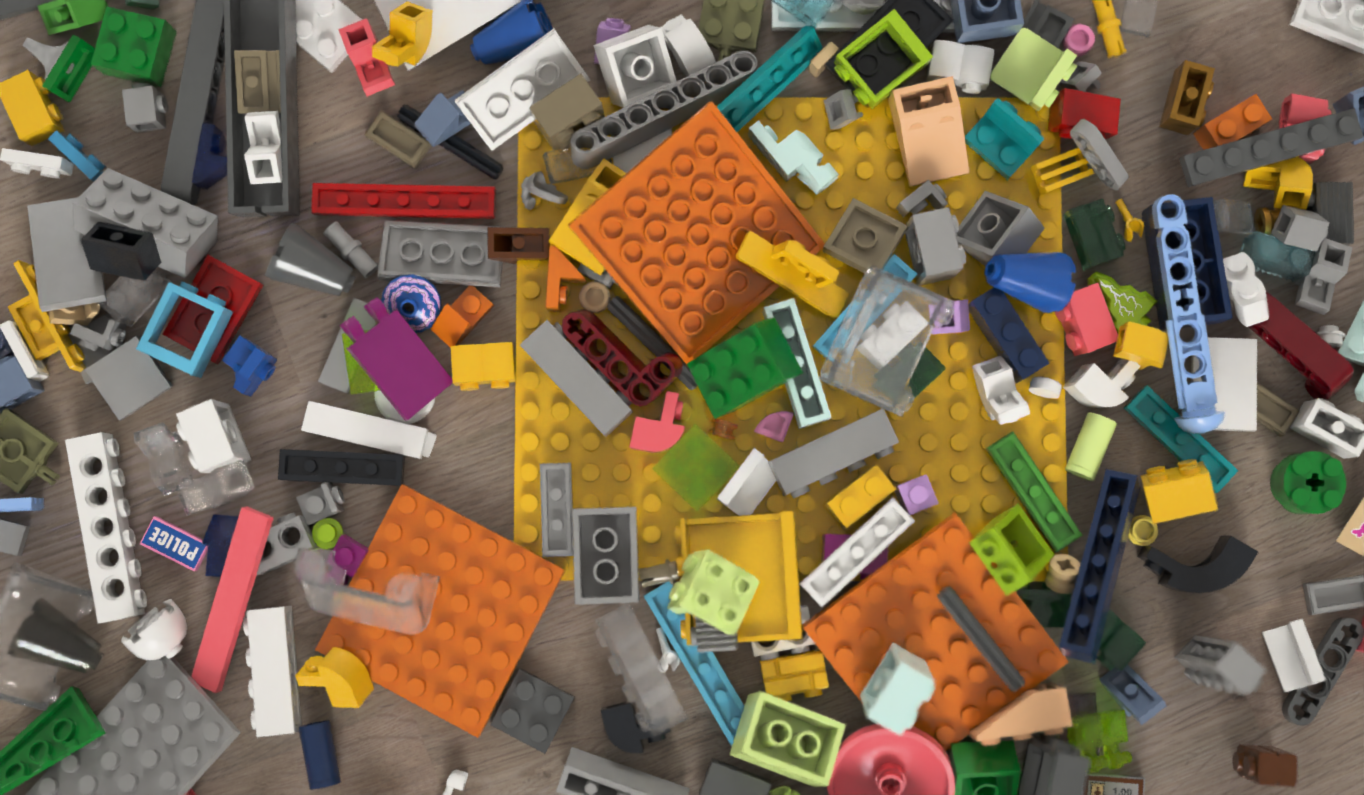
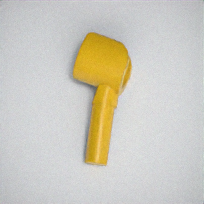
M1123 199L1117 200L1115 203L1126 223L1124 239L1131 242L1133 231L1137 232L1139 237L1142 238L1144 230L1143 221L1133 218Z

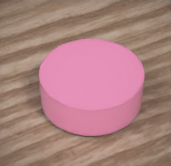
M1075 24L1069 28L1062 40L1065 50L1069 49L1077 56H1083L1093 47L1095 36L1088 26Z

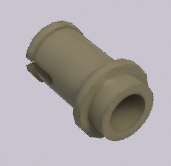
M669 559L665 560L664 564L639 568L640 580H643L641 582L643 588L665 582L674 584L675 580L680 579L676 561L670 562Z

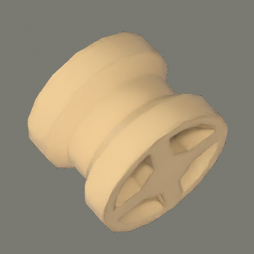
M1067 554L1054 555L1050 560L1049 571L1045 578L1049 589L1060 594L1073 592L1081 565L1080 562Z

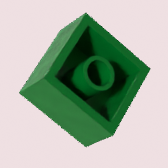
M106 6L91 65L107 76L138 83H147L162 88L177 31L165 19Z

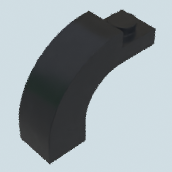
M1230 535L1220 536L1211 554L1204 561L1194 566L1183 565L1152 546H1143L1137 557L1145 561L1143 566L1158 575H1161L1163 572L1158 584L1181 592L1208 593L1223 589L1237 581L1248 570L1258 551Z

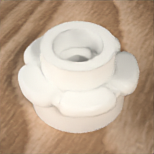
M1334 325L1319 327V332H1316L1333 348L1341 347L1343 345L1342 338L1346 336L1345 333L1339 331L1338 326Z

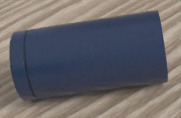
M330 720L299 726L310 790L341 783Z

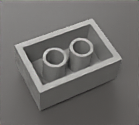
M637 507L572 509L575 605L639 603Z

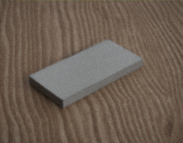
M78 197L27 205L38 300L42 312L107 301L103 272L90 269L81 243V239L85 235L74 230L73 202Z
M384 220L377 277L379 280L391 281L401 275L414 274L424 277L435 284L501 287L503 262L488 259L487 228L497 226Z

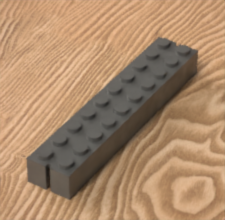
M224 0L228 213L238 217H267V214L271 216H300L295 0ZM234 50H279L281 182L250 184L244 156L250 148V141L245 122L246 114H238Z

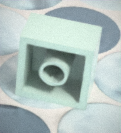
M892 643L860 694L866 716L900 736L905 728H911L918 716L917 709L922 701L926 702L929 700L935 689V680L926 661Z

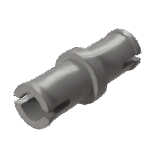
M338 221L332 223L323 232V235L341 252L340 256L344 260H349L365 279L378 269L379 265L361 248L362 243L358 239L354 240L340 226Z

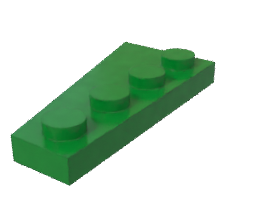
M71 686L0 751V795L7 793L106 734L79 688Z

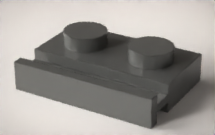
M1035 0L1024 18L1022 28L1031 30L1059 48L1074 18L1049 5L1046 6L1040 3V0Z

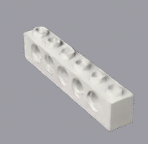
M103 432L67 439L65 443L98 623H106L144 615L147 597L144 590L141 589L139 582L141 565L139 560L135 559L133 549L136 545V537L128 522L130 505L128 500L124 498L122 486L125 485V477L122 469L118 467V442L113 438V434ZM97 459H100L102 469L98 474H95L93 464ZM102 489H105L108 494L104 504H101L98 500L99 492ZM108 519L113 523V530L109 535L104 531V523ZM113 549L119 555L118 562L115 565L111 564L109 560L110 552ZM118 580H121L124 584V592L120 596L115 592V583Z

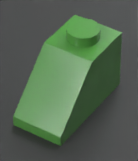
M56 0L38 5L37 7L48 35L102 21L107 3L106 0Z

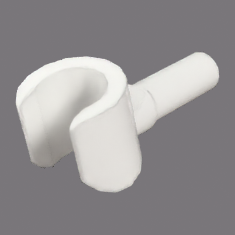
M662 627L657 628L656 632L662 652V657L657 664L658 670L661 673H665L669 663L674 672L679 665L680 658L675 651L670 649Z
M453 770L447 779L446 788L442 795H451L454 788L463 791L468 773Z

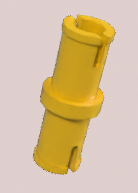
M1092 0L1099 23L1097 31L1102 34L1107 58H1112L1113 55L1117 57L1126 53L1127 51L1119 28L1122 26L1121 20L1116 17L1112 0Z

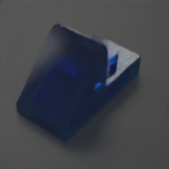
M202 123L192 183L205 190L227 176V157L219 156L225 148V136L213 124Z
M213 514L202 541V545L208 546L205 576L221 577L239 516Z

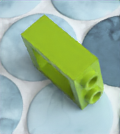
M893 9L836 55L834 60L836 66L834 69L844 82L849 80L855 88L853 91L859 102L864 106L868 104L873 109L886 99L892 90L898 89L927 66L933 56L897 11ZM886 30L913 65L875 95L848 60Z
M1019 503L993 518L969 542L1006 596L1030 583L1055 555ZM992 562H996L998 567H993Z

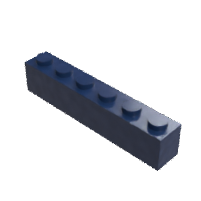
M1109 469L1105 471L1059 644V649L1065 657L1092 664L1096 662L1140 491L1137 475Z

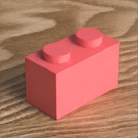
M1099 283L1075 290L1064 309L1059 312L1055 311L1056 317L1061 321L1064 328L1067 346L1072 350L1074 356L1090 353L1117 342L1118 333Z

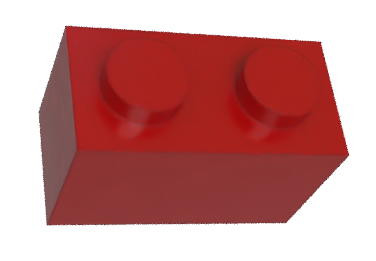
M1064 88L1059 91L1058 96L1050 106L1048 131L1057 132L1059 137L1072 138L1070 135L1072 128L1081 119H1085L1099 129L1105 140L1118 134L1121 99Z

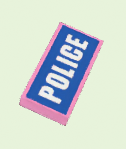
M157 516L153 517L140 542V545L192 571H198L212 544Z

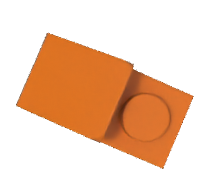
M549 246L546 309L548 312H561V304L567 303V286H562V282H587L584 276L556 246Z
M468 286L451 306L446 303L431 330L450 348L451 346H457L495 305L474 286Z

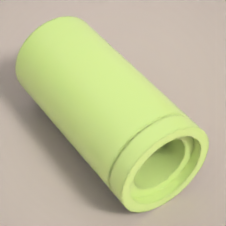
M1088 412L1065 471L1077 477L1095 481L1117 423L1107 417Z

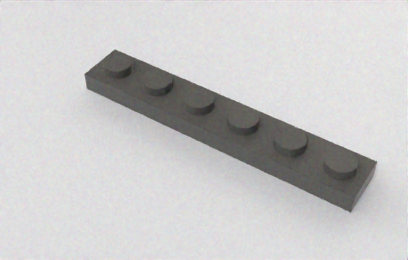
M1355 108L1187 154L1180 157L1179 160L1187 186L1192 187L1363 138V133Z

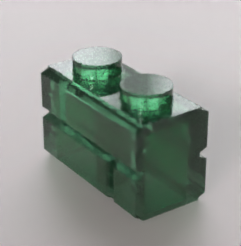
M1104 199L1072 208L1063 214L1083 271L1114 262L1124 256V239L1120 233L1116 234L1112 224L1115 221L1113 209L1110 205H1105Z

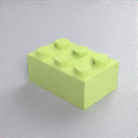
M755 692L747 696L729 755L812 787L828 786L846 724L764 692Z

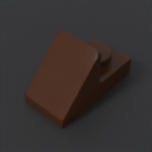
M488 227V259L516 264L518 260H549V228Z

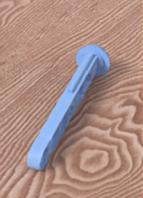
M1169 194L1158 198L1154 202L1152 215L1154 228L1159 229L1156 241L1168 321L1165 322L1178 408L1182 409V416L1174 419L1182 430L1192 434H1203L1216 429L1223 422L1225 412L1216 411L1215 407L1217 396L1205 316L1201 315L1189 232L1183 225L1187 224L1185 205L1180 197ZM1166 200L1172 201L1176 206V213L1172 218L1164 217L1161 213V205ZM1171 231L1178 233L1181 238V243L1177 249H1171L1166 245L1165 238ZM1176 262L1181 263L1186 270L1185 276L1181 280L1173 279L1170 274V268ZM1187 283L1188 288L1181 289L1182 297L1189 299V304L1184 306L1183 311L1181 306H1176V300L1181 299L1180 289L1173 290L1172 285L1178 286ZM1186 324L1191 325L1195 331V336L1190 342H1184L1179 335L1181 327ZM1191 355L1196 356L1199 360V368L1194 373L1187 372L1184 367L1185 359ZM1201 377L1202 381H1191L1187 383V378Z

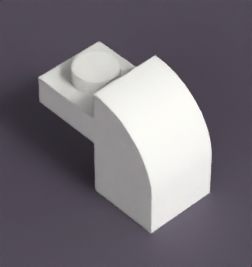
M679 15L660 27L666 46L673 53L680 70L686 77L716 63L706 40L690 18L686 20L682 15Z
M278 111L247 113L245 115L250 148L244 156L250 184L281 182L282 153Z
M1002 356L972 366L981 401L991 420L996 419L1001 425L1015 422L1021 417L1030 415L1028 403L1016 390L1012 368Z
M1120 359L1105 374L1095 363L1085 364L1077 370L1063 388L1084 406L1091 408L1117 406L1129 398L1121 389H1125L1136 378L1134 373L1141 366L1137 362Z

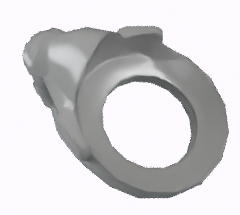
M534 172L521 183L522 202L525 208L529 210L533 209L536 204L535 198L530 195L531 193L558 204H566L568 196L556 190L555 185L546 184L542 172Z

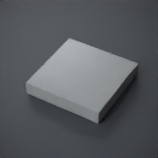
M139 336L133 337L84 369L119 421L133 414L173 387L154 357L136 350L141 339Z

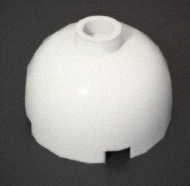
M172 599L163 602L167 607L160 612L154 607L128 630L132 635L130 638L122 637V643L138 658L158 660L166 656L170 659L183 648L180 642L186 635L187 623L184 614Z

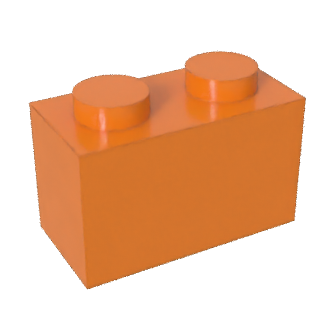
M1254 94L1204 124L1193 135L1202 149L1205 150L1241 140L1270 122L1272 117L1257 94Z

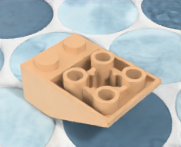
M953 76L892 90L888 102L909 187L924 184L928 180L934 182L969 174L961 108Z
M1053 682L1038 684L1033 689L1026 690L969 731L968 736L976 741H981V745H993L1000 743V738L1012 736L1013 740H1025L1032 738L1033 732L1044 731V735L1061 734L1064 732V727L1072 726L1066 687Z

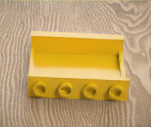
M781 511V513L697 519L680 518V526L675 527L676 543L682 546V557H677L678 576H683V564L691 553L709 549L754 575L759 580L758 587L737 631L738 642L803 639L794 511ZM685 613V620L680 622L681 638L687 640V645H692L691 627H696L695 616L690 613Z

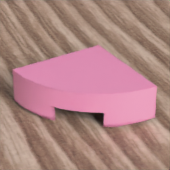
M787 411L772 413L758 423L754 432L783 443L794 413Z

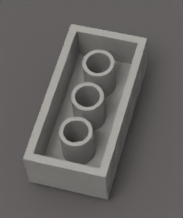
M109 168L73 202V224L75 231L86 235L97 222H103L153 233L161 259V264L158 267L183 278L190 274L217 243V215Z

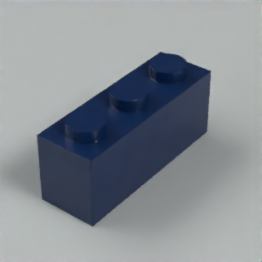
M993 287L968 304L971 316L996 354L1002 356L1012 368L1015 383L1026 379L1049 364V361L1001 290Z

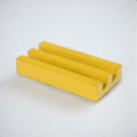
M1079 148L1030 166L1041 195L1094 174L1092 168L1088 169L1087 163L1089 162L1084 158ZM1075 156L1076 162L1041 174V168ZM1079 167L1081 173L1048 186L1045 185L1044 180Z

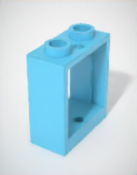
M181 281L180 285L177 286L168 282L136 350L190 375L201 378L233 311L225 308L226 301L209 294L207 299L197 295L199 289ZM179 295L214 311L191 360L156 344Z

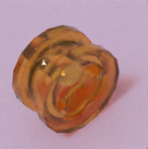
M712 418L713 428L709 429V434L728 440H735L733 431L738 429L737 424Z

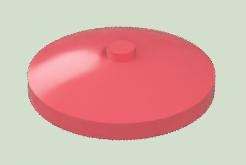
M874 724L852 733L842 741L827 791L828 795H954L955 779L953 767L947 753L933 737L915 727L905 728L900 736L880 724Z

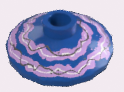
M414 274L401 275L391 280L383 290L381 301L385 305L388 314L397 309L415 333H421L431 328L441 312V296L434 284L424 277ZM411 303L414 306V311H407L404 304Z

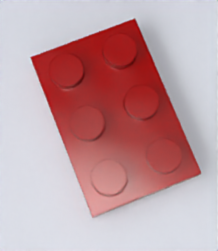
M207 255L191 285L199 289L197 295L207 299L209 294L226 301L225 308L233 311L210 359L213 363L219 364L264 285ZM183 297L162 334L195 352L214 311Z

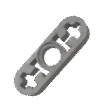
M1081 119L1070 131L1072 139L1099 179L1109 188L1119 190L1129 178L1128 173L1099 129L1091 122Z

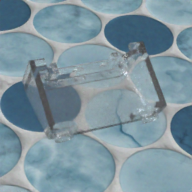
M871 266L865 272L823 364L820 374L821 381L896 415L903 416L904 412L911 408L914 401L912 388L908 385L934 327L938 329L943 324L947 325L951 321L955 302L881 268Z
M325 548L298 549L294 571L307 605L311 610L407 635L418 634L427 628L440 576L429 573H422L421 576L400 574L390 581L386 595L343 585L347 570L340 568L336 564L334 559L336 551Z
M16 562L13 563L0 594V700L42 711L47 710L49 702H56L61 685L56 684V675L78 619H81L84 614L89 615L92 611L94 599L91 589Z

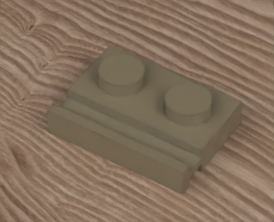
M234 50L238 114L278 111L281 114L279 50Z

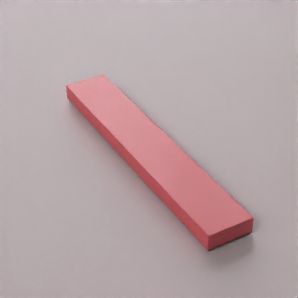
M248 506L241 507L191 675L199 686L214 693L222 691L274 518Z

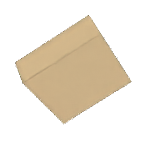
M829 42L810 61L809 72L817 78L826 69L825 64L839 51V48L833 42Z

